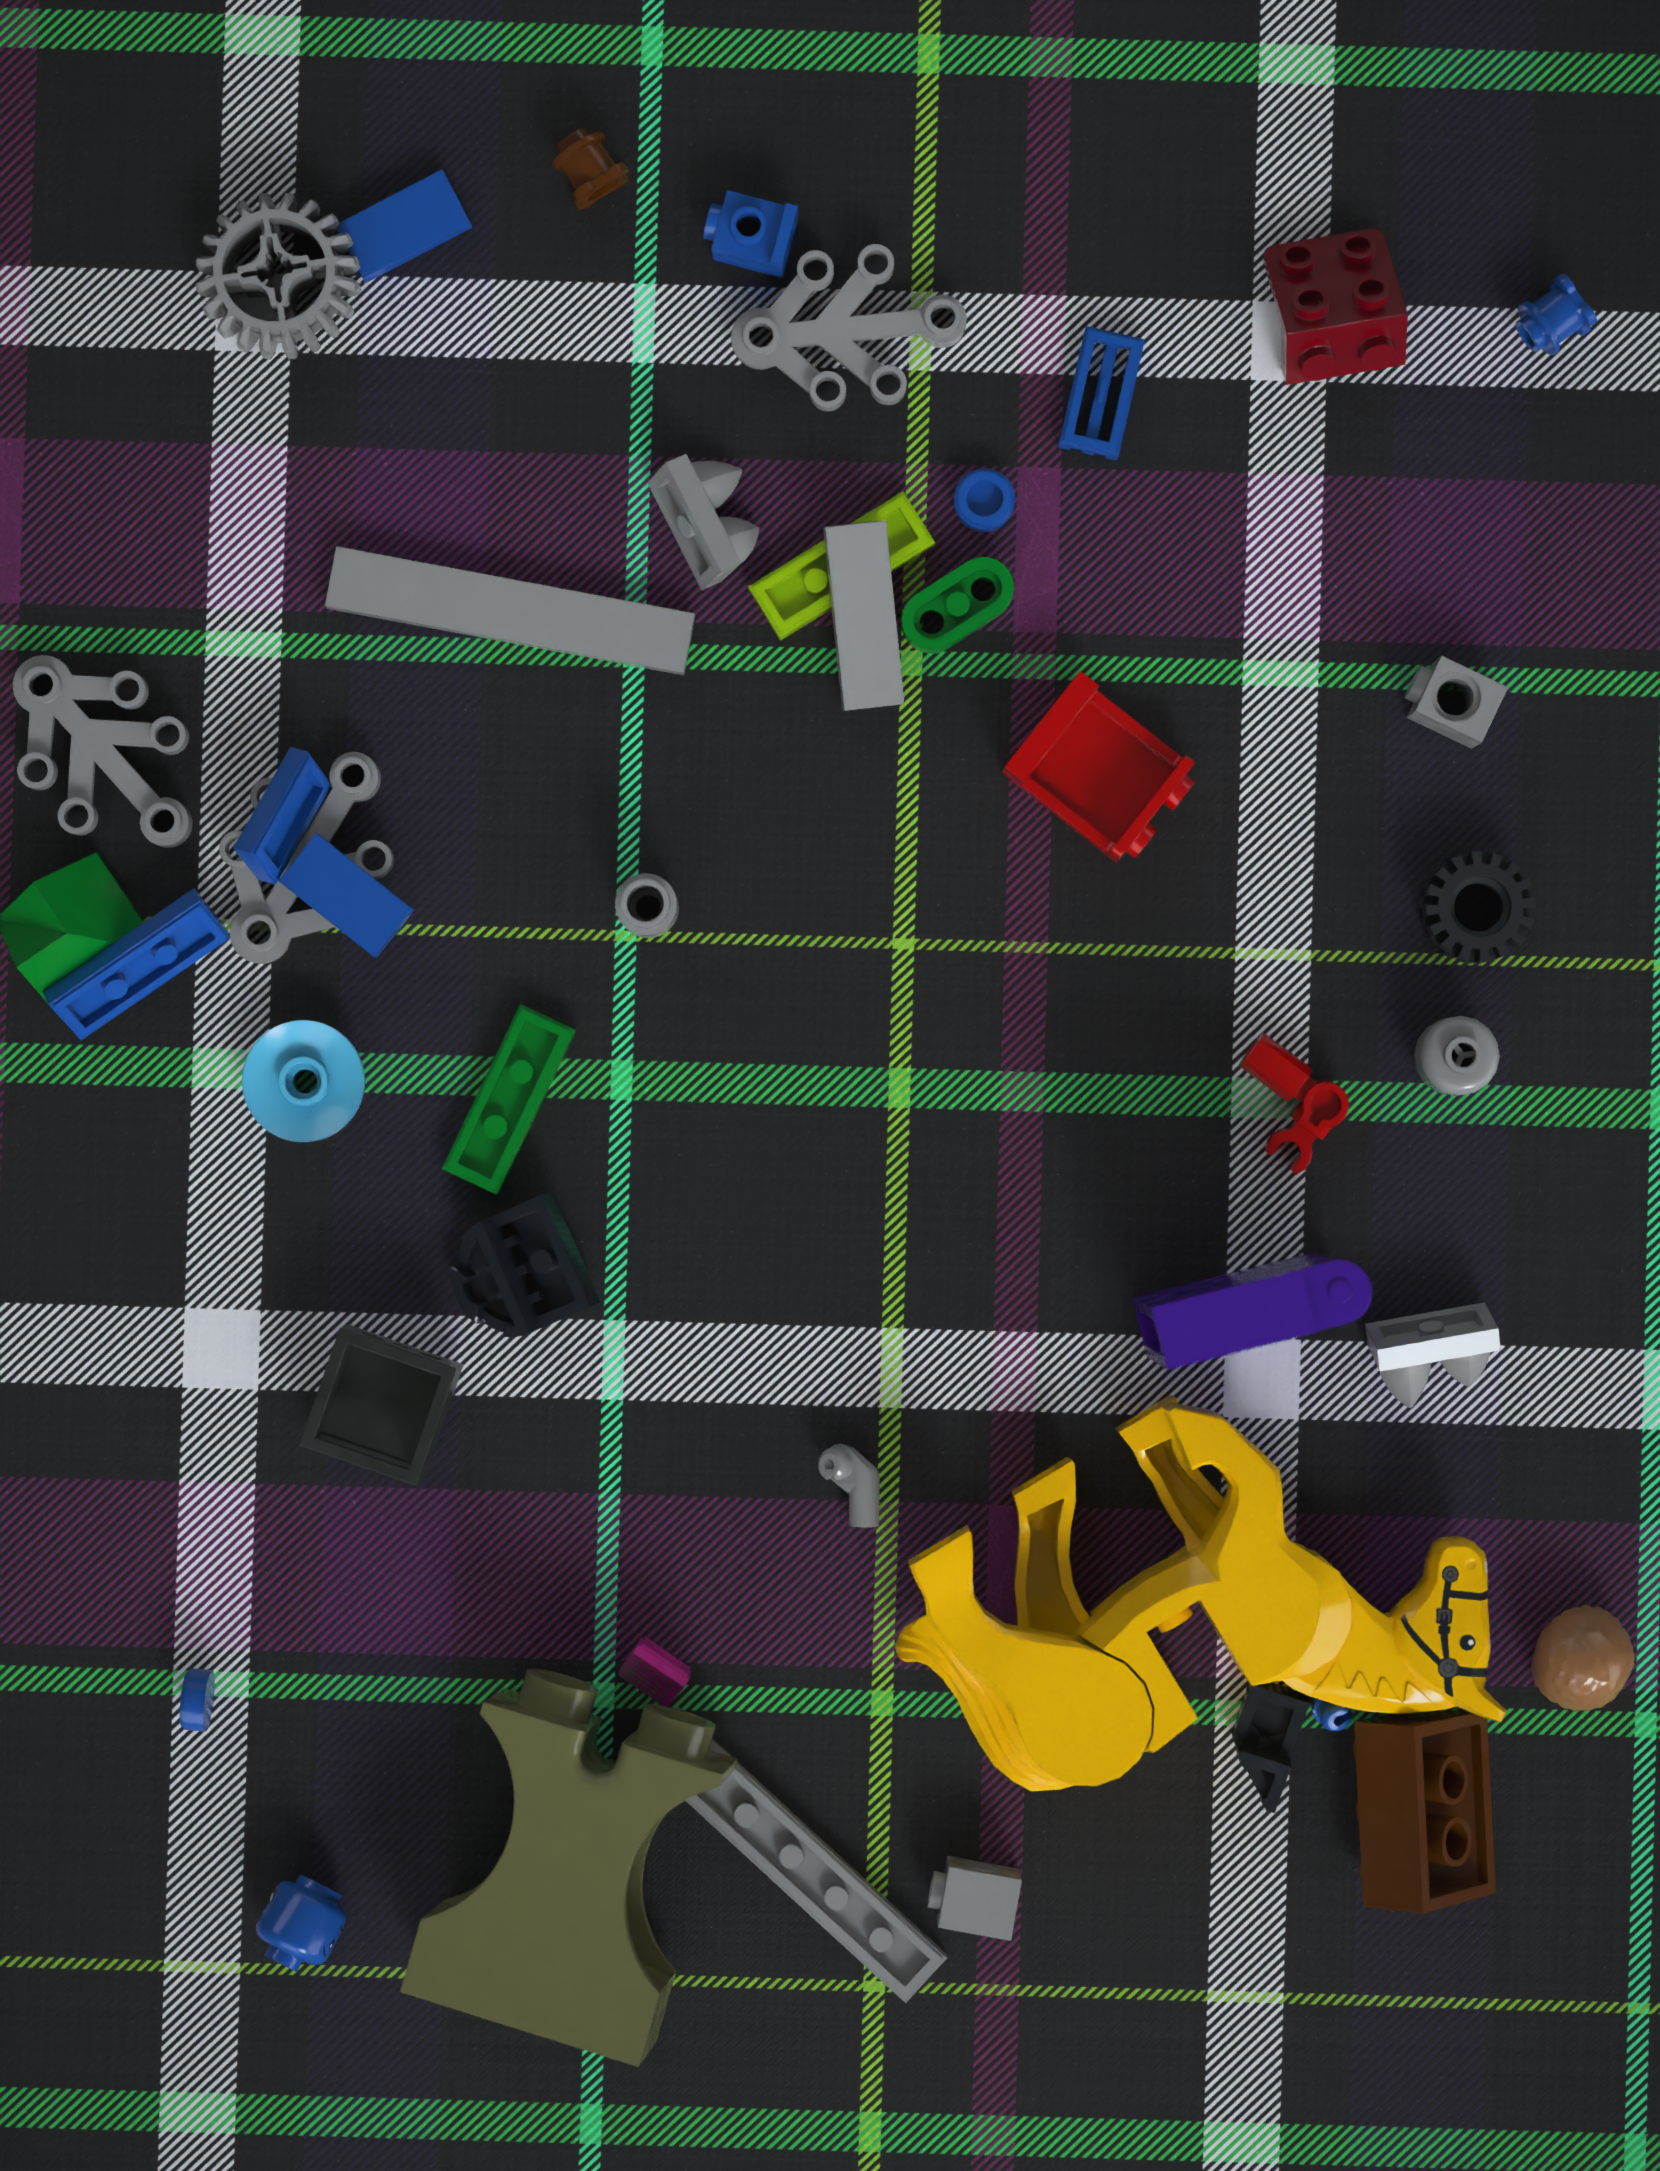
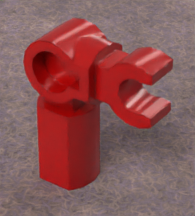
M1262 1033L1239 1063V1067L1286 1102H1289L1294 1097L1300 1100L1289 1115L1294 1119L1293 1123L1289 1128L1279 1129L1272 1133L1267 1139L1264 1148L1272 1156L1282 1143L1287 1141L1296 1143L1299 1154L1292 1162L1290 1170L1295 1174H1299L1306 1169L1311 1161V1144L1317 1137L1324 1140L1333 1126L1338 1125L1345 1119L1349 1110V1100L1346 1093L1337 1084L1329 1080H1312L1309 1077L1313 1070L1310 1066L1268 1035Z

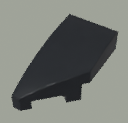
M1248 1682L1233 1727L1232 1740L1236 1745L1237 1757L1243 1768L1247 1770L1260 1794L1265 1810L1275 1813L1291 1769L1290 1757L1310 1700L1308 1695L1272 1682L1254 1686Z

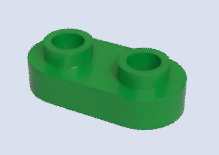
M978 557L967 561L923 589L907 602L902 613L901 628L906 641L920 652L928 654L940 653L1005 612L1012 600L1014 582L1011 573L1004 564L996 559ZM977 581L989 582L994 589L993 597L987 601L975 599L971 593L972 585ZM934 613L941 617L943 627L939 632L929 634L922 630L920 619L925 614Z

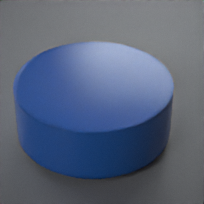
M987 468L976 469L966 474L958 483L954 494V509L958 519L966 527L977 532H990L1003 526L1010 518L1015 504L1014 489L1010 481L1002 473Z
M191 1668L185 1674L180 1699V1725L184 1730L202 1732L208 1730L214 1701L215 1677L213 1670Z

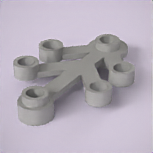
M872 244L861 251L858 257L857 270L816 320L791 322L813 291H821L827 288L833 279L834 266L831 258L822 251L812 250L805 253L799 259L796 277L770 308H753L739 316L732 328L731 344L736 357L743 364L760 370L776 366L807 391L814 406L822 411H833L843 404L846 397L845 382L835 372L823 371L820 373L794 348L819 346L870 387V392L877 402L883 405H893L898 403L905 395L907 386L905 374L894 365L880 364L854 342L920 335L926 343L933 347L947 348L953 346L962 338L966 328L967 316L963 305L957 299L948 295L931 297L923 304L921 309L852 316L874 287L887 282L894 271V257L891 251L883 245ZM873 255H879L886 260L888 266L884 272L872 274L864 266L866 259ZM813 261L821 262L827 269L826 275L820 280L807 278L804 274L807 264ZM946 309L950 311L954 317L953 324L948 328L936 327L931 321V315L936 310ZM763 327L770 330L773 335L771 343L765 347L753 345L749 337L754 329ZM891 375L895 377L900 384L899 390L892 395L882 394L876 385L882 376ZM829 381L838 386L840 393L836 399L824 401L817 396L816 389L822 382Z
M47 655L35 656L22 663L13 679L14 696L19 705L29 712L27 754L21 758L17 767L20 781L34 790L50 788L58 776L57 765L51 759L55 718L71 735L67 800L61 804L58 810V821L65 831L79 836L90 833L96 827L98 812L93 805L96 763L141 813L140 827L144 836L150 842L166 848L176 847L185 842L192 831L193 825L192 816L187 807L175 799L168 797L160 798L115 746L156 748L167 755L178 754L188 744L189 732L187 727L181 721L171 716L158 718L153 723L90 719L74 701H114L124 709H137L146 702L149 695L146 681L132 671H122L114 677L72 675L65 663ZM40 675H49L53 681L52 690L45 696H37L33 690V683ZM126 680H136L139 685L138 695L131 701H123L119 696L120 685ZM167 725H175L180 733L178 741L172 746H163L159 741L161 729ZM43 760L48 768L47 775L40 782H32L28 776L29 766L34 761ZM83 805L88 811V820L83 826L74 828L68 820L69 812L73 807ZM169 810L174 816V825L169 831L160 833L154 827V818L160 811Z
M348 752L334 761L330 769V783L333 788L296 848L282 875L316 833L330 843L353 803L367 801L376 794L380 787L381 774L376 763L367 755L359 752ZM351 765H359L364 770V780L356 787H348L343 781V773ZM273 778L259 780L253 786L250 799L255 809L260 801L261 792L269 786ZM231 831L222 838L219 845V853L223 861L232 868L242 908L231 923L230 939L235 951L242 958L257 964L270 963L283 956L289 947L291 938L337 928L314 909L288 914L298 896L279 881L274 885L265 900L260 881L243 860L234 861L229 855L230 844L234 840L239 839L242 831ZM377 840L367 841L358 848L357 852L346 854L349 859L373 878L386 876L394 865V855L391 849ZM373 848L382 849L386 856L385 864L376 871L368 870L364 864L365 854ZM263 921L269 925L271 934L267 942L258 945L252 942L249 933L255 923Z

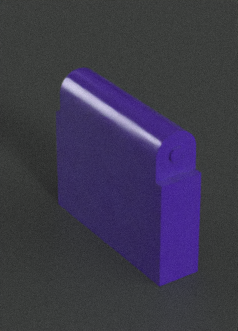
M1306 1254L1133 1297L1132 1301L1146 1356L1165 1369L1170 1370L1351 1323L1360 1318L1367 1310L1372 1297V1288L1368 1276L1356 1264L1326 1256Z

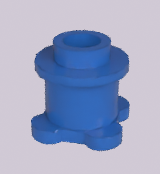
M1561 273L1554 278V284L1548 287V293L1533 303L1525 301L1518 306L1520 320L1515 325L1518 334L1529 349L1533 352H1538L1542 349L1545 353L1554 355L1559 352V343L1575 332L1580 336H1584L1591 330L1590 327L1597 322V318L1592 308L1577 292L1571 279Z

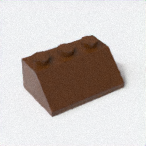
M1450 1710L1406 1714L1390 1713L1354 1721L1355 1739L1353 1753L1356 1759L1358 1801L1356 1814L1359 1820L1361 1862L1359 1875L1362 1882L1363 1906L1425 1914L1495 1894L1496 1882L1487 1718L1466 1710Z

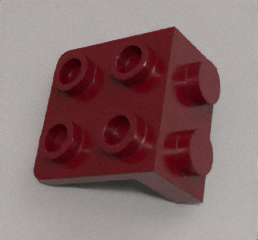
M1365 229L1277 244L1266 248L1264 251V266L1282 325L1281 369L1286 385L1319 381L1325 378L1405 365L1408 312L1385 238L1381 231Z

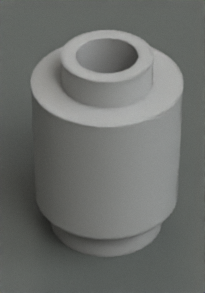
M644 873L627 879L621 885L616 895L615 909L620 922L632 934L643 938H655L665 934L673 927L678 917L679 903L674 890L666 880L654 874ZM644 897H654L660 903V911L652 919H644L637 912L638 903Z

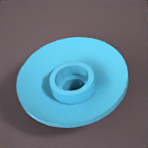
M310 1020L286 1022L266 1032L251 1048L242 1073L244 1099L255 1120L273 1135L294 1142L322 1140L344 1128L356 1114L365 1088L363 1064L353 1044L333 1027ZM310 1070L317 1077V1086L312 1092L305 1094L297 1088L296 1078L300 1072Z

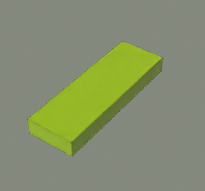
M904 491L850 523L886 521L891 572L935 546L933 538ZM824 540L748 586L750 593L780 641L832 609Z

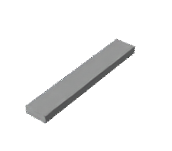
M336 546L325 607L331 610L678 675L685 674L695 621V613Z
M712 1739L710 1751L731 1756ZM736 1762L734 1771L719 1787L701 1792L685 1800L905 2003L947 1959V1954L738 1762Z

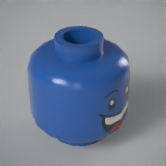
M301 1874L298 1875L295 1882L282 1881L278 1883L255 1927L259 1938L270 1944L264 1956L296 1972L302 1961L311 1965L325 1963L347 1921L346 1911L338 1905L342 1895Z

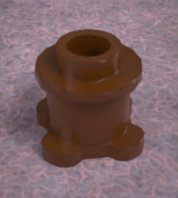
M582 128L565 137L556 146L559 155L554 159L552 166L557 172L563 171L575 189L573 192L576 198L574 204L578 210L588 208L600 198L622 187L629 180L627 176L629 170L625 163L615 164L603 145L607 138L602 131L590 134L586 128Z

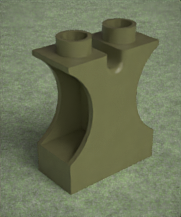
M527 1669L521 1692L505 1688L485 1700L480 1711V1715L498 1738L511 1770L514 1786V1814L507 1844L497 1865L483 1883L460 1895L444 1899L420 1920L400 1992L639 2067L657 2041L677 1972L658 1946L646 1916L643 1900V1873L647 1852L652 1838L666 1814L686 1799L719 1787L734 1771L737 1758L709 1750L716 1727L713 1722L679 1709L646 1704L644 1705L638 1730L622 1742L617 1761L608 1760L600 1754L596 1745L602 1718L591 1714L598 1688L585 1681L564 1674L542 1669Z

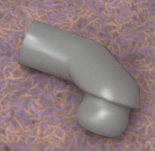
M837 1444L823 1451L818 1460V1470L826 1480L831 1479L849 1494V1526L878 1527L880 1476L877 1468L855 1448L847 1445Z

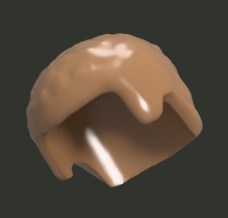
M1584 1604L1581 1607H1574L1564 1611L1543 1628L1535 1646L1531 1662V1672L1535 1685L1551 1702L1558 1703L1564 1709L1589 1711L1601 1708L1616 1698L1634 1667V1651L1629 1634L1620 1624L1618 1618L1599 1606L1591 1607Z

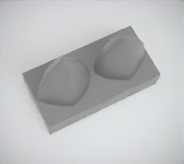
M687 454L667 461L647 484L701 590H704L722 582L746 560L757 542L759 527L739 518L718 517L715 511L735 490L742 475L741 468L718 461H697L691 463Z
M1485 1302L1365 1324L1367 1344L1380 1371L1382 1380L1391 1394L1408 1408H1412L1421 1396L1428 1381L1432 1362L1441 1361L1449 1375L1463 1385L1470 1387L1485 1369L1490 1352L1501 1350L1499 1329Z

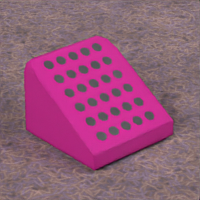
M641 1637L621 1666L619 1675L659 1704L668 1706L689 1681L691 1667L645 1637L643 1639Z

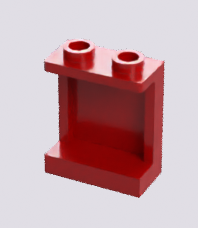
M1080 671L1006 764L1002 774L1116 863L1125 852L1136 858L1158 830L1149 821L1163 803L1173 811L1195 783L1186 774L1196 762L1187 755L1182 757L1097 691L1099 685Z

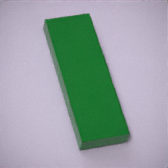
M520 1004L442 1167L443 1170L499 1195L577 1030Z

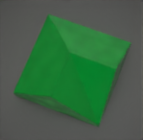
M96 852L34 881L0 915V932L16 968L47 1002L43 994L46 989L143 924L144 920L99 853Z

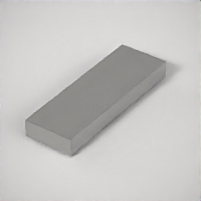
M886 521L823 527L842 710L905 704Z

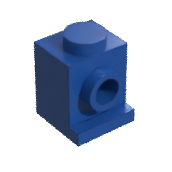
M727 190L723 205L711 204L705 224L703 239L713 241L711 248L713 260L783 278L798 223V206L789 203L782 205ZM743 219L759 222L761 227L755 235L744 236L739 233L737 226Z

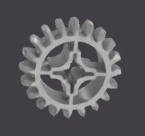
M262 193L258 200L259 211L252 213L244 200L236 203L237 211L241 216V219L233 224L223 214L218 215L216 222L225 233L222 239L211 234L204 235L203 244L211 252L215 253V256H202L196 259L195 265L197 269L206 275H211L196 283V291L200 296L213 297L203 307L205 315L208 319L222 318L217 331L224 339L232 337L239 332L237 346L241 351L247 353L260 339L259 349L264 359L273 358L277 343H282V348L288 359H295L298 355L297 341L304 339L310 350L316 352L321 348L320 342L315 336L316 332L323 328L332 338H336L340 334L339 328L331 319L334 314L343 318H351L353 316L354 310L352 306L341 299V296L353 297L360 294L361 286L359 283L345 277L356 273L360 269V262L356 256L344 255L348 252L347 249L353 245V241L348 233L334 235L339 225L337 217L329 214L318 220L320 207L317 202L309 200L297 213V200L293 194L285 193L281 199L280 208L275 209L270 195ZM281 232L295 233L308 238L323 251L325 258L311 260L308 255L295 256L287 253L286 247L282 242ZM260 238L258 256L251 263L237 266V273H233L236 261L243 250L253 241ZM275 254L288 272L283 275V286H280L282 299L269 281V279L274 277V267H277ZM325 279L322 291L316 301L306 311L297 316L296 302L299 296L307 289L318 287L319 280ZM246 292L249 298L265 297L269 299L270 305L275 312L276 321L260 320L243 312L236 305L233 294Z

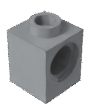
M1441 656L1432 663L1430 669L1420 665L1405 695V699L1414 702L1406 718L1473 749L1483 742L1508 687ZM1453 685L1463 692L1466 706L1461 715H1450L1440 708L1437 701V693L1440 686Z
M947 1856L944 1873L933 1871L927 1908L938 1909L936 1915L938 1928L1011 1941L1022 1883L1020 1871L1018 1868Z

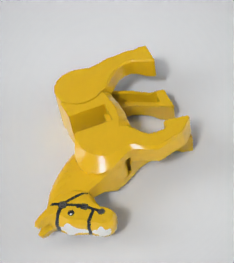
M1171 1395L1115 1429L1131 1447L1139 1466L1152 1481L1161 1503L1181 1531L1186 1545L1173 1555L1145 1569L1119 1587L1090 1612L1091 1616L1083 1608L1072 1579L1069 1553L1071 1525L1076 1504L1075 1464L1068 1457L1012 1490L1019 1524L1014 1577L1018 1626L1006 1624L985 1610L974 1594L972 1534L968 1525L908 1560L915 1581L924 1596L926 1615L916 1618L900 1632L895 1644L898 1657L904 1662H918L927 1665L944 1680L956 1697L969 1727L992 1764L1014 1783L1030 1791L1061 1790L1073 1785L1098 1786L1120 1778L1140 1760L1143 1752L1155 1753L1198 1719L1147 1634L1149 1630L1156 1626L1161 1633H1164L1185 1622L1193 1615L1189 1606L1197 1601L1236 1666L1252 1686L1282 1680L1292 1689L1305 1695L1342 1707L1367 1712L1406 1714L1444 1710L1457 1706L1478 1716L1501 1722L1507 1711L1484 1689L1491 1649L1488 1613V1568L1485 1552L1474 1541L1462 1536L1440 1537L1433 1541L1425 1558L1423 1576L1415 1588L1407 1593L1388 1613H1382L1358 1594L1342 1577L1340 1571L1334 1568L1332 1564L1327 1562L1315 1550L1307 1549L1303 1545L1288 1539L1284 1528L1283 1492L1278 1467L1219 1413L1211 1409L1178 1404L1177 1399ZM1212 1464L1221 1472L1228 1484L1225 1499L1203 1476L1198 1467Z

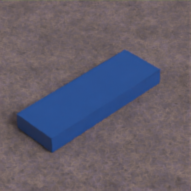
M194 888L46 989L43 994L50 1007L80 1040H83L230 939V934L223 922Z

